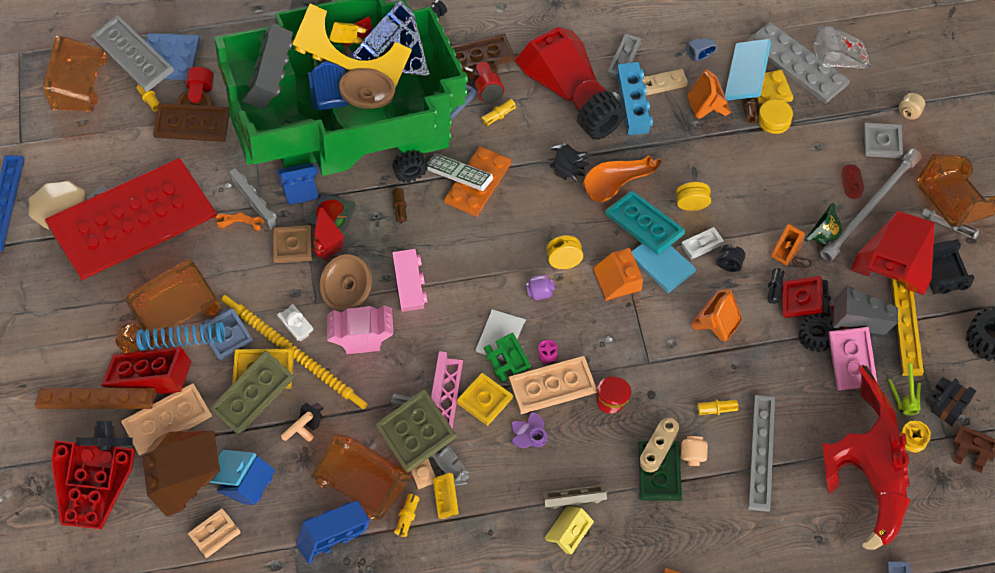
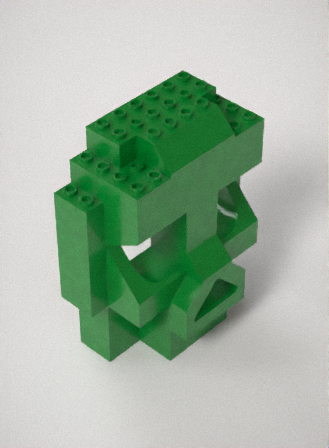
M337 0L314 5L327 11L325 30L328 39L330 38L334 22L354 24L368 16L370 17L374 33L363 38L362 44L353 43L347 46L360 61H369L382 57L392 48L395 42L412 49L396 85L394 98L387 105L376 109H362L348 103L346 107L312 110L308 72H312L322 62L311 58L312 54L305 52L304 55L295 51L294 46L287 52L289 59L283 67L285 74L278 85L281 86L278 96H274L264 109L243 102L244 95L251 89L248 87V84L256 71L253 70L258 57L262 56L259 54L265 33L270 26L214 37L218 67L227 90L230 118L247 165L281 159L284 168L317 163L321 175L325 176L347 171L362 156L372 152L398 147L404 154H407V151L412 153V150L420 151L423 154L449 148V140L452 138L450 127L452 126L450 113L457 106L465 105V97L467 96L465 85L468 83L467 74L462 71L461 62L456 59L455 50L451 48L449 38L445 36L444 28L439 24L438 16L431 7L412 10L405 0L386 3L385 0ZM309 6L275 13V24L293 32L291 37L293 42ZM330 41L340 53L347 48L344 47L343 43Z

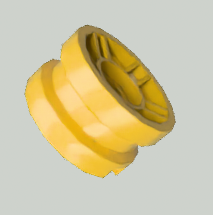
M915 420L906 423L899 434V437L902 436V433L906 434V450L909 452H920L925 449L930 441L931 432L926 424Z

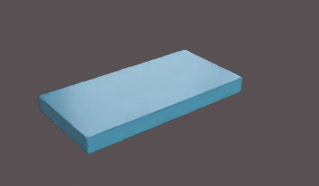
M770 39L736 43L725 92L727 101L761 96L771 46Z

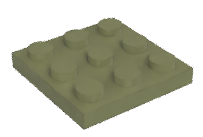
M425 389L375 424L407 473L457 438V435Z

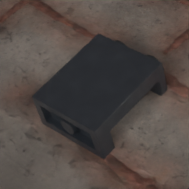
M958 239L934 244L932 279L930 282L933 294H947L954 290L963 291L971 287L974 281L973 274L968 275L958 252L961 247Z

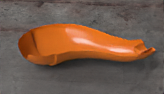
M647 156L643 160L601 163L587 174L583 182L585 192L593 201L606 202L616 195L625 183L655 172L660 166L662 159L653 160L651 156Z

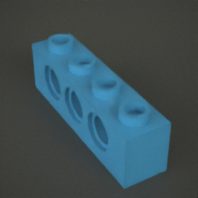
M639 62L618 64L616 74L621 102L626 110L624 118L627 134L629 136L649 133L650 126H653L652 115L648 113V110H650L649 100L645 98L647 87L642 82V79H644L643 68L640 69Z

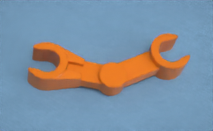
M242 212L235 215L218 214L216 216L217 221L224 220L217 222L219 228H224L233 222H244L252 225L254 230L259 231L261 230L260 225H256V223L264 224L261 217L252 218L244 215Z

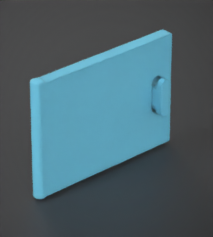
M223 449L218 456L220 471L209 483L239 486L257 455L253 452Z

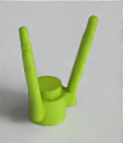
M912 363L908 364L910 395L904 396L902 402L892 380L888 379L898 405V410H903V414L909 416L916 415L921 410V383H917L915 397Z

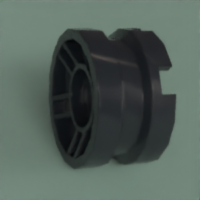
M726 244L722 248L720 247L716 263L725 271L738 272L742 269L746 253L738 246L734 248L732 244Z

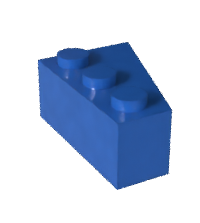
M358 500L352 503L347 502L340 508L327 510L318 517L306 519L302 523L296 545L306 562L310 564L314 561L313 557L323 551L327 554L331 551L330 547L341 541L344 544L365 532L370 519Z

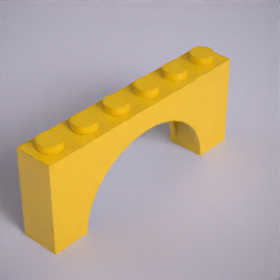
M309 4L292 44L295 47V51L304 55L305 52L312 54L311 58L319 62L325 60L337 64L341 68H345L346 73L362 68L380 71L393 81L396 88L412 49L395 42L392 48L380 58L369 61L351 59L340 53L329 41L325 30L327 11Z

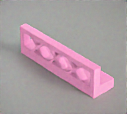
M439 351L431 398L443 416L449 420V425L453 429L463 360L448 359L447 352ZM447 365L458 366V370L450 375L447 371ZM451 381L455 388L447 392L443 387ZM448 398L452 406L444 410L441 402Z

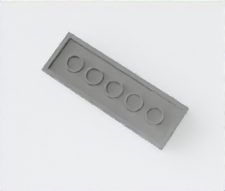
M118 15L91 35L92 39L146 92L174 71L172 66Z
M771 22L747 40L749 42L770 39L771 46L768 62L782 70L784 74L824 104L828 103L849 85V79Z

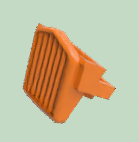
M705 69V72L701 74L687 95L690 107L698 119H701L712 110L727 116L731 113V110L717 76L708 69Z
M718 290L714 297L708 300L691 324L694 330L711 329L722 342L727 341L742 321V316L732 290Z

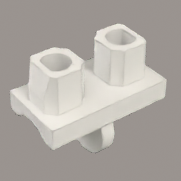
M293 304L287 310L277 314L280 321L297 341L304 340L313 331V327Z

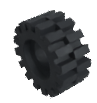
M412 150V153L410 151H407V154L401 153V157L397 156V160H394L392 164L397 179L403 183L406 180L407 183H410L411 180L416 181V178H422L421 175H425V171L428 170L423 154L420 151L416 152V150Z
M814 314L810 318L807 316L799 330L798 337L801 339L800 343L802 345L805 343L806 349L811 347L810 351L814 352V349H817V352H821V349L826 351L828 347L830 348L828 332L836 331L832 325L833 321L831 319L827 321V316L825 315L824 318H821V314H817V317ZM814 328L820 329L825 333V336L822 338L814 337L811 335L810 330Z

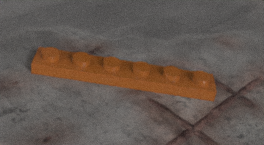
M39 388L35 406L37 409H152L156 391L155 388Z

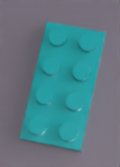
M633 190L605 210V215L657 255L685 234L684 228Z

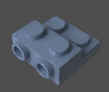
M233 308L230 310L225 309L213 320L207 319L201 323L204 331L203 338L206 342L209 340L208 323L211 325V338L214 342L217 337L215 323L221 321L224 325V342L219 343L217 340L214 344L210 340L208 346L211 347L219 361L235 353V349H242L253 342L251 335Z

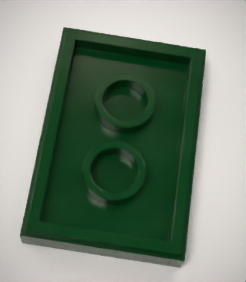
M639 441L640 500L681 501L679 441L673 442L659 469L655 472H646L641 468L640 457L649 441ZM661 441L656 442L658 445L663 444ZM651 457L647 458L648 461H654Z

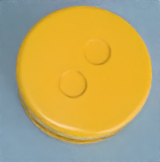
M768 100L760 107L758 123L768 133H783L791 125L793 110L783 100Z
M689 182L679 186L676 189L677 206L686 211L701 210L711 204L710 187L702 182Z
M559 236L551 240L547 245L548 261L554 268H573L583 259L581 242L574 236Z

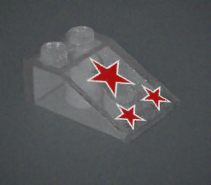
M818 26L813 39V45L819 66L870 69L871 65L863 41L836 27Z

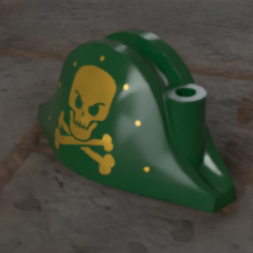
M834 203L829 205L814 228L804 239L806 242L815 240L821 246H825L826 243L840 236L842 224L836 214Z

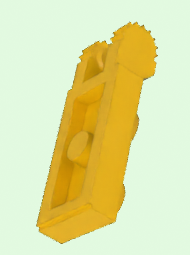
M334 22L329 40L338 43L354 42L362 44L363 39L357 37V32L365 33L366 29L350 23Z

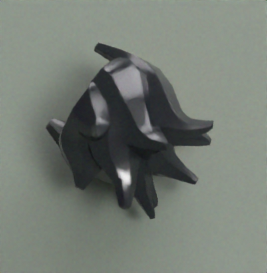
M566 143L550 148V150L557 151L555 162L550 164V167L554 168V173L564 180H567V177L575 182H578L576 175L585 176L579 169H584L585 166L589 165V162H583V160L587 159L585 156L587 152H578Z

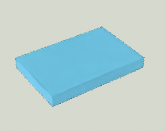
M641 244L632 251L637 265L667 293H670L696 272V268L671 245L659 255L655 254L644 244Z

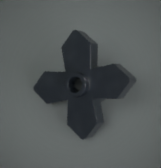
M96 421L94 437H76V446H98V450H110V446H133V437H115L113 421Z

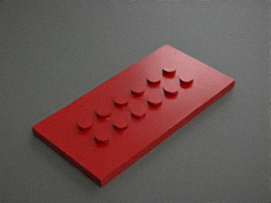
M178 158L45 219V223L82 281L215 218L216 211L182 160Z

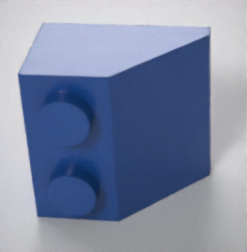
M256 456L239 486L221 484L217 492L244 505H255L261 500L265 487L272 481L275 469L259 456Z

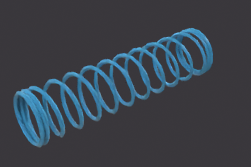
M221 321L215 323L217 335L215 342L211 338L210 323L207 324L208 342H205L203 338L202 324H200V343L196 340L194 324L192 325L194 338L192 344L188 341V328L186 325L184 326L186 338L184 345L180 341L179 326L176 327L177 345H174L172 341V327H169L168 330L169 346L165 344V330L163 327L161 328V338L163 341L161 347L157 344L156 328L153 329L155 341L153 348L149 344L150 334L148 329L145 330V333L142 329H139L136 334V341L140 351L146 350L148 346L153 350L156 346L159 349L163 346L169 348L171 344L177 347L179 343L183 347L187 343L192 346L194 342L200 345L202 341L208 344L210 340L214 344L217 340L219 343H223L225 340V329ZM140 333L142 335V344L140 341Z

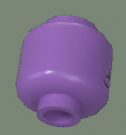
M547 274L530 277L529 282L526 283L529 297H533L536 301L552 297L553 290H556L554 279H550Z

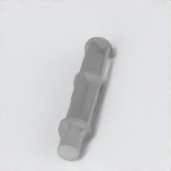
M924 208L922 215L928 217L930 221L972 239L977 238L979 234L978 228L951 217L949 219L937 215L935 210L931 211ZM960 223L975 229V231L960 225ZM957 229H960V230H962V231H964V232H967V233H969V234H971V235H973V236H970V235H967V234H965V233H963V232H960V231H958Z

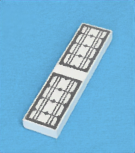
M435 154L427 163L428 171L484 191L493 180L492 174L439 154Z

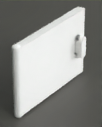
M492 309L475 351L486 355L483 349L485 346L490 345L493 351L498 349L495 341L512 332L518 340L526 319ZM502 355L497 357V359L505 361Z

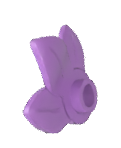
M532 412L528 422L513 421L512 428L516 437L512 440V443L520 448L544 446L547 443L548 435L544 430L545 423L538 414ZM536 436L541 437L540 440H535L534 438Z

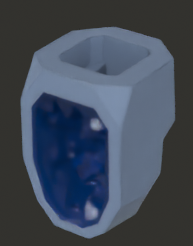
M694 39L686 43V51L692 61H701L717 50V44L712 39Z

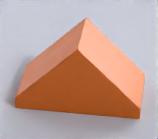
M788 223L770 257L788 266L802 247L805 232Z

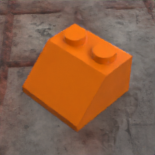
M630 248L611 253L593 267L594 274L606 301L642 291L643 277Z

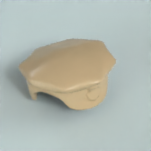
M69 180L46 183L29 198V217L44 228L49 229L45 219L85 201V191Z

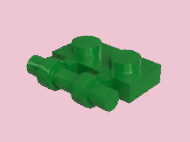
M513 332L495 341L498 349L493 351L490 345L483 348L487 361L491 362L494 368L493 372L496 377H499L501 383L508 380L505 372L510 370L512 375H517L532 367ZM499 355H502L506 362L503 366H501L497 359Z

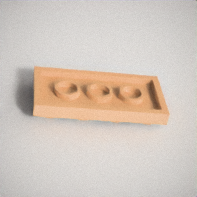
M585 356L509 377L520 414L597 393L596 385Z
M192 383L183 388L181 392L173 393L154 403L152 409H143L122 420L121 423L128 436L133 437V445L140 456L149 449L158 437L168 432L186 431L211 418L212 415Z

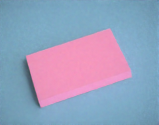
M869 327L829 331L828 336L837 391L860 388L861 374L858 366L861 365L867 366L877 381Z

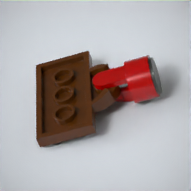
M505 33L451 46L455 50L456 59L461 62L462 71L466 72L467 77L476 80L475 88L480 100L486 103L499 100L504 94V86L499 75H497L498 65L515 61V55Z
M202 66L189 68L185 83L189 91L180 94L177 104L159 103L153 132L155 138L225 142L230 116L229 107L213 106L208 92L212 90L214 73L210 69Z

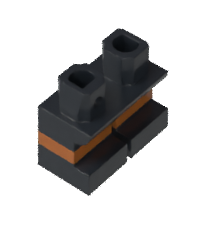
M942 377L935 388L943 392V395L941 396L932 390L925 401L934 407L932 413L953 426L973 399L976 390L971 387L965 388L959 384L956 378L951 382Z

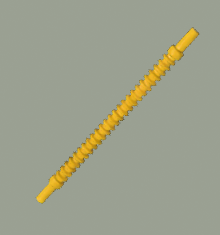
M227 295L222 296L221 301L231 309L233 308L238 317L244 319L253 328H256V331H260V334H264L265 338L268 337V340L272 341L280 349H293L294 359L304 365L306 369L309 368L310 372L313 371L314 375L317 374V378H321V381L329 384L330 388L333 387V390L341 394L346 400L350 399L363 410L367 407L368 403L357 396L351 387H347L345 383L342 384V381H338L337 377L334 378L330 371H326V368H322L320 364L318 365V362L310 358L309 355L305 356V352H301V349H297V346H293V343L285 340L284 336L281 337L280 333L277 334L276 330L273 331L272 327L269 328L268 324L265 325L264 321L261 322L260 318L257 319V316L250 312L249 309H246L245 306L237 304Z

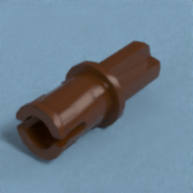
M756 97L745 98L744 110L746 111V121L748 123H755L758 121Z
M396 188L392 191L394 199L392 206L395 210L396 221L402 224L407 221V203L404 200V190Z

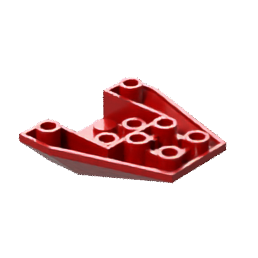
M557 27L531 40L515 59V63L524 74L567 101L573 99L574 91L580 83L587 80L596 81L583 42L572 30Z
M897 211L858 252L851 271L868 277L871 272L904 282L906 290L925 295L932 279L935 222Z
M54 441L51 463L60 525L102 530L132 471L135 449L114 447L110 448V450H98V446H76L75 442Z

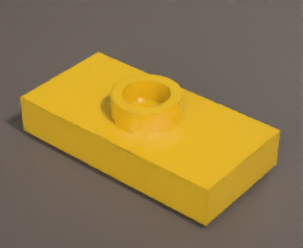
M453 473L434 477L433 484L438 518L444 519L459 514Z

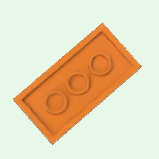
M479 146L467 165L492 174L493 180L484 191L456 181L444 199L445 204L477 217L512 164V159Z

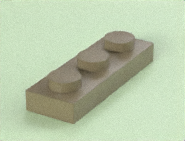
M604 484L542 492L545 508L549 507L551 509H557L563 505L579 506L586 502L596 504L602 502V500H607Z

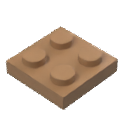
M311 225L273 228L274 263L312 261Z

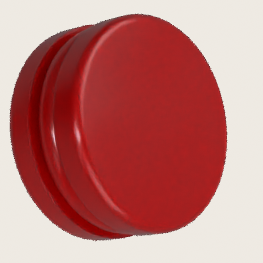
M584 81L576 87L573 94V102L577 109L580 110L591 97L607 90L596 81Z

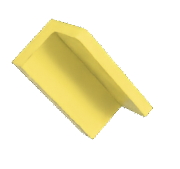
M566 506L545 536V539L548 542L557 543L566 554H572L594 521L582 508Z

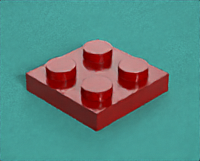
M821 276L783 281L782 314L784 318L823 313V279Z

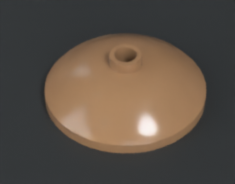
M362 68L349 71L341 78L339 92L348 103L355 107L376 109L392 101L395 95V85L384 73Z
M351 254L340 255L331 260L323 270L320 279V292L323 300L332 309L342 312L348 308H358L367 299L372 286V275L369 266L363 259Z

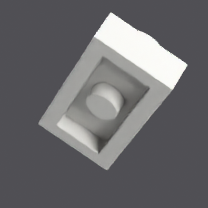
M713 227L683 241L681 247L690 260L722 246L724 240Z

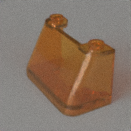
M56 36L43 83V90L51 110H94V106L98 102V96L93 89L98 67L104 66L108 62V54L104 49L65 36Z
M933 154L920 173L917 183L919 189L950 226L961 227L995 215V195L985 200L968 180L973 172V165L966 156Z
M190 259L181 262L138 287L126 297V302L132 316L144 333L146 329L149 330L150 341L153 346L155 345L153 337L154 328L157 330V344L159 346L163 343L161 338L162 327L165 330L166 343L169 339V327L177 326L200 311L205 315H213L222 308L200 270Z
M334 434L311 475L316 480V484L321 488H335L352 500H358L360 505L364 507L366 515L375 521L383 518L413 476L358 440L341 434Z

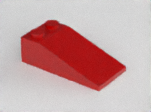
M181 346L114 354L101 385L106 388H155L156 393L160 394L181 392L192 361Z

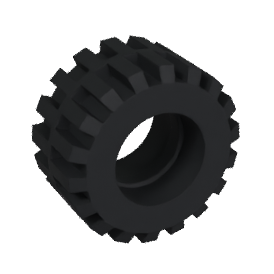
M600 92L591 97L582 106L577 115V123L590 138L599 140L617 129L625 117L626 110L611 92Z
M988 307L984 311L980 310L974 316L967 330L966 340L969 341L968 347H972V352L974 354L978 353L979 358L985 357L986 361H991L992 359L995 361V338L988 335L985 331H995V307L992 310Z

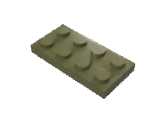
M265 351L210 409L240 436L295 377L270 353Z

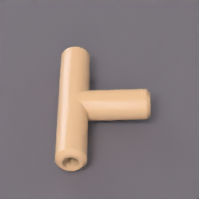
M306 412L281 434V438L287 441L298 432L304 439L310 442L314 436L303 426L313 418L312 413Z

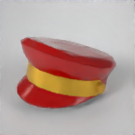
M616 376L603 378L596 388L598 393L597 405L601 411L608 414L621 410L631 397L632 392L628 382Z

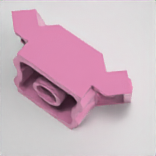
M385 305L378 309L369 306L348 308L343 312L333 310L327 314V341L343 346L346 354L380 351L382 341L393 335L392 308Z

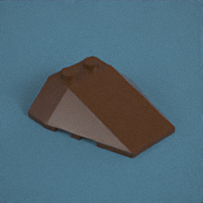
M214 431L168 432L158 437L142 456L147 496L166 517L183 511L189 499H194L197 496V491L201 487H205L220 471Z

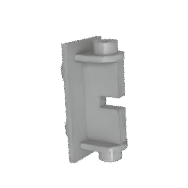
M446 445L440 449V453L432 455L436 460V464L445 474L453 473L455 486L467 484L466 480L469 478V471L461 461L454 463L458 457L450 446Z

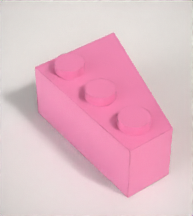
M415 249L392 252L401 311L424 309V303H427L426 291L422 292L421 284L425 283L423 273H419L418 266L422 265L420 254L416 255Z

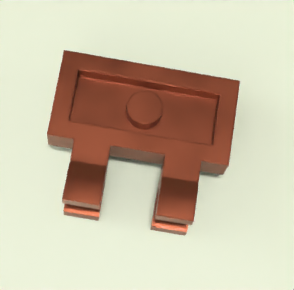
M960 425L953 443L954 446L959 447L953 462L961 465L967 451L979 455L973 470L981 473L987 459L993 461L995 458V439Z

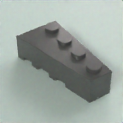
M271 24L268 28L259 54L262 56L258 57L253 69L256 71L248 84V87L251 89L244 95L243 102L264 109L274 96H278L281 86L278 85L285 74L283 67L289 59L287 52L293 44V40H291L293 32L275 24Z

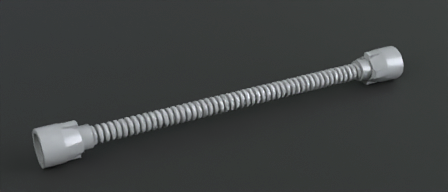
M910 149L901 159L903 161L901 166L840 236L833 242L829 241L819 253L824 261L832 262L840 253L839 248L853 230L876 206L902 174L909 168L913 169L922 158L919 151Z

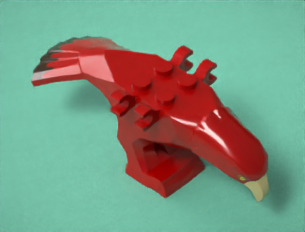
M861 365L858 366L861 374V397L874 409L879 417L867 433H848L837 443L822 444L828 493H832L839 488L840 477L838 472L843 466L853 465L863 473L871 492L877 500L878 515L875 528L867 541L862 543L863 548L875 550L882 545L886 546L893 542L900 533L910 505V499L907 497L906 487H910L908 477L909 455L905 451V444L907 443L906 434L902 433V436L899 437L896 412L880 389L868 367Z

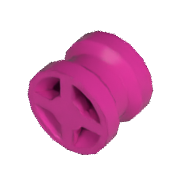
M544 340L538 346V358L544 364L554 363L558 356V346L552 340Z

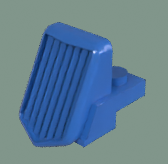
M324 61L316 66L312 72H308L312 110L348 106V102L339 92L340 80L346 74L345 68Z
M313 163L276 171L275 175L278 184L282 186L289 205L304 203L318 198L314 181L318 175V169Z

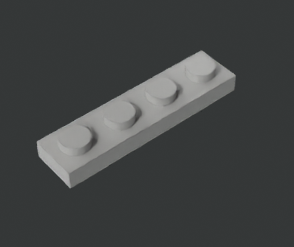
M236 168L229 171L232 183L258 216L263 219L269 230L271 231L273 228H276L275 219L277 217L272 209H267L266 202L262 197L259 198L253 185H248L245 175L239 173Z

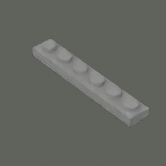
M755 395L748 510L770 511L775 397Z

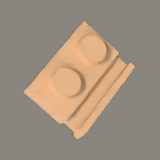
M221 508L190 531L188 535L204 556L208 558L241 532Z

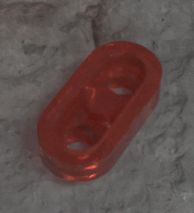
M849 164L844 166L841 173L844 192L849 198H860L864 191L861 171L856 165Z

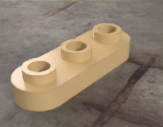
M664 418L657 426L640 457V466L644 471L655 472L659 469L678 435L679 424L675 419ZM666 425H671L672 428H671V429H668V428H666L665 426H666ZM661 441L663 444L658 445L656 442ZM651 457L654 461H648L647 458Z

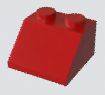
M322 207L318 212L312 250L318 258L321 257L325 261L342 250L344 236Z

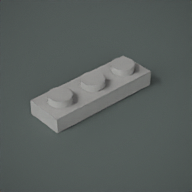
M628 34L624 35L607 72L608 77L617 79V65L633 62L642 38Z

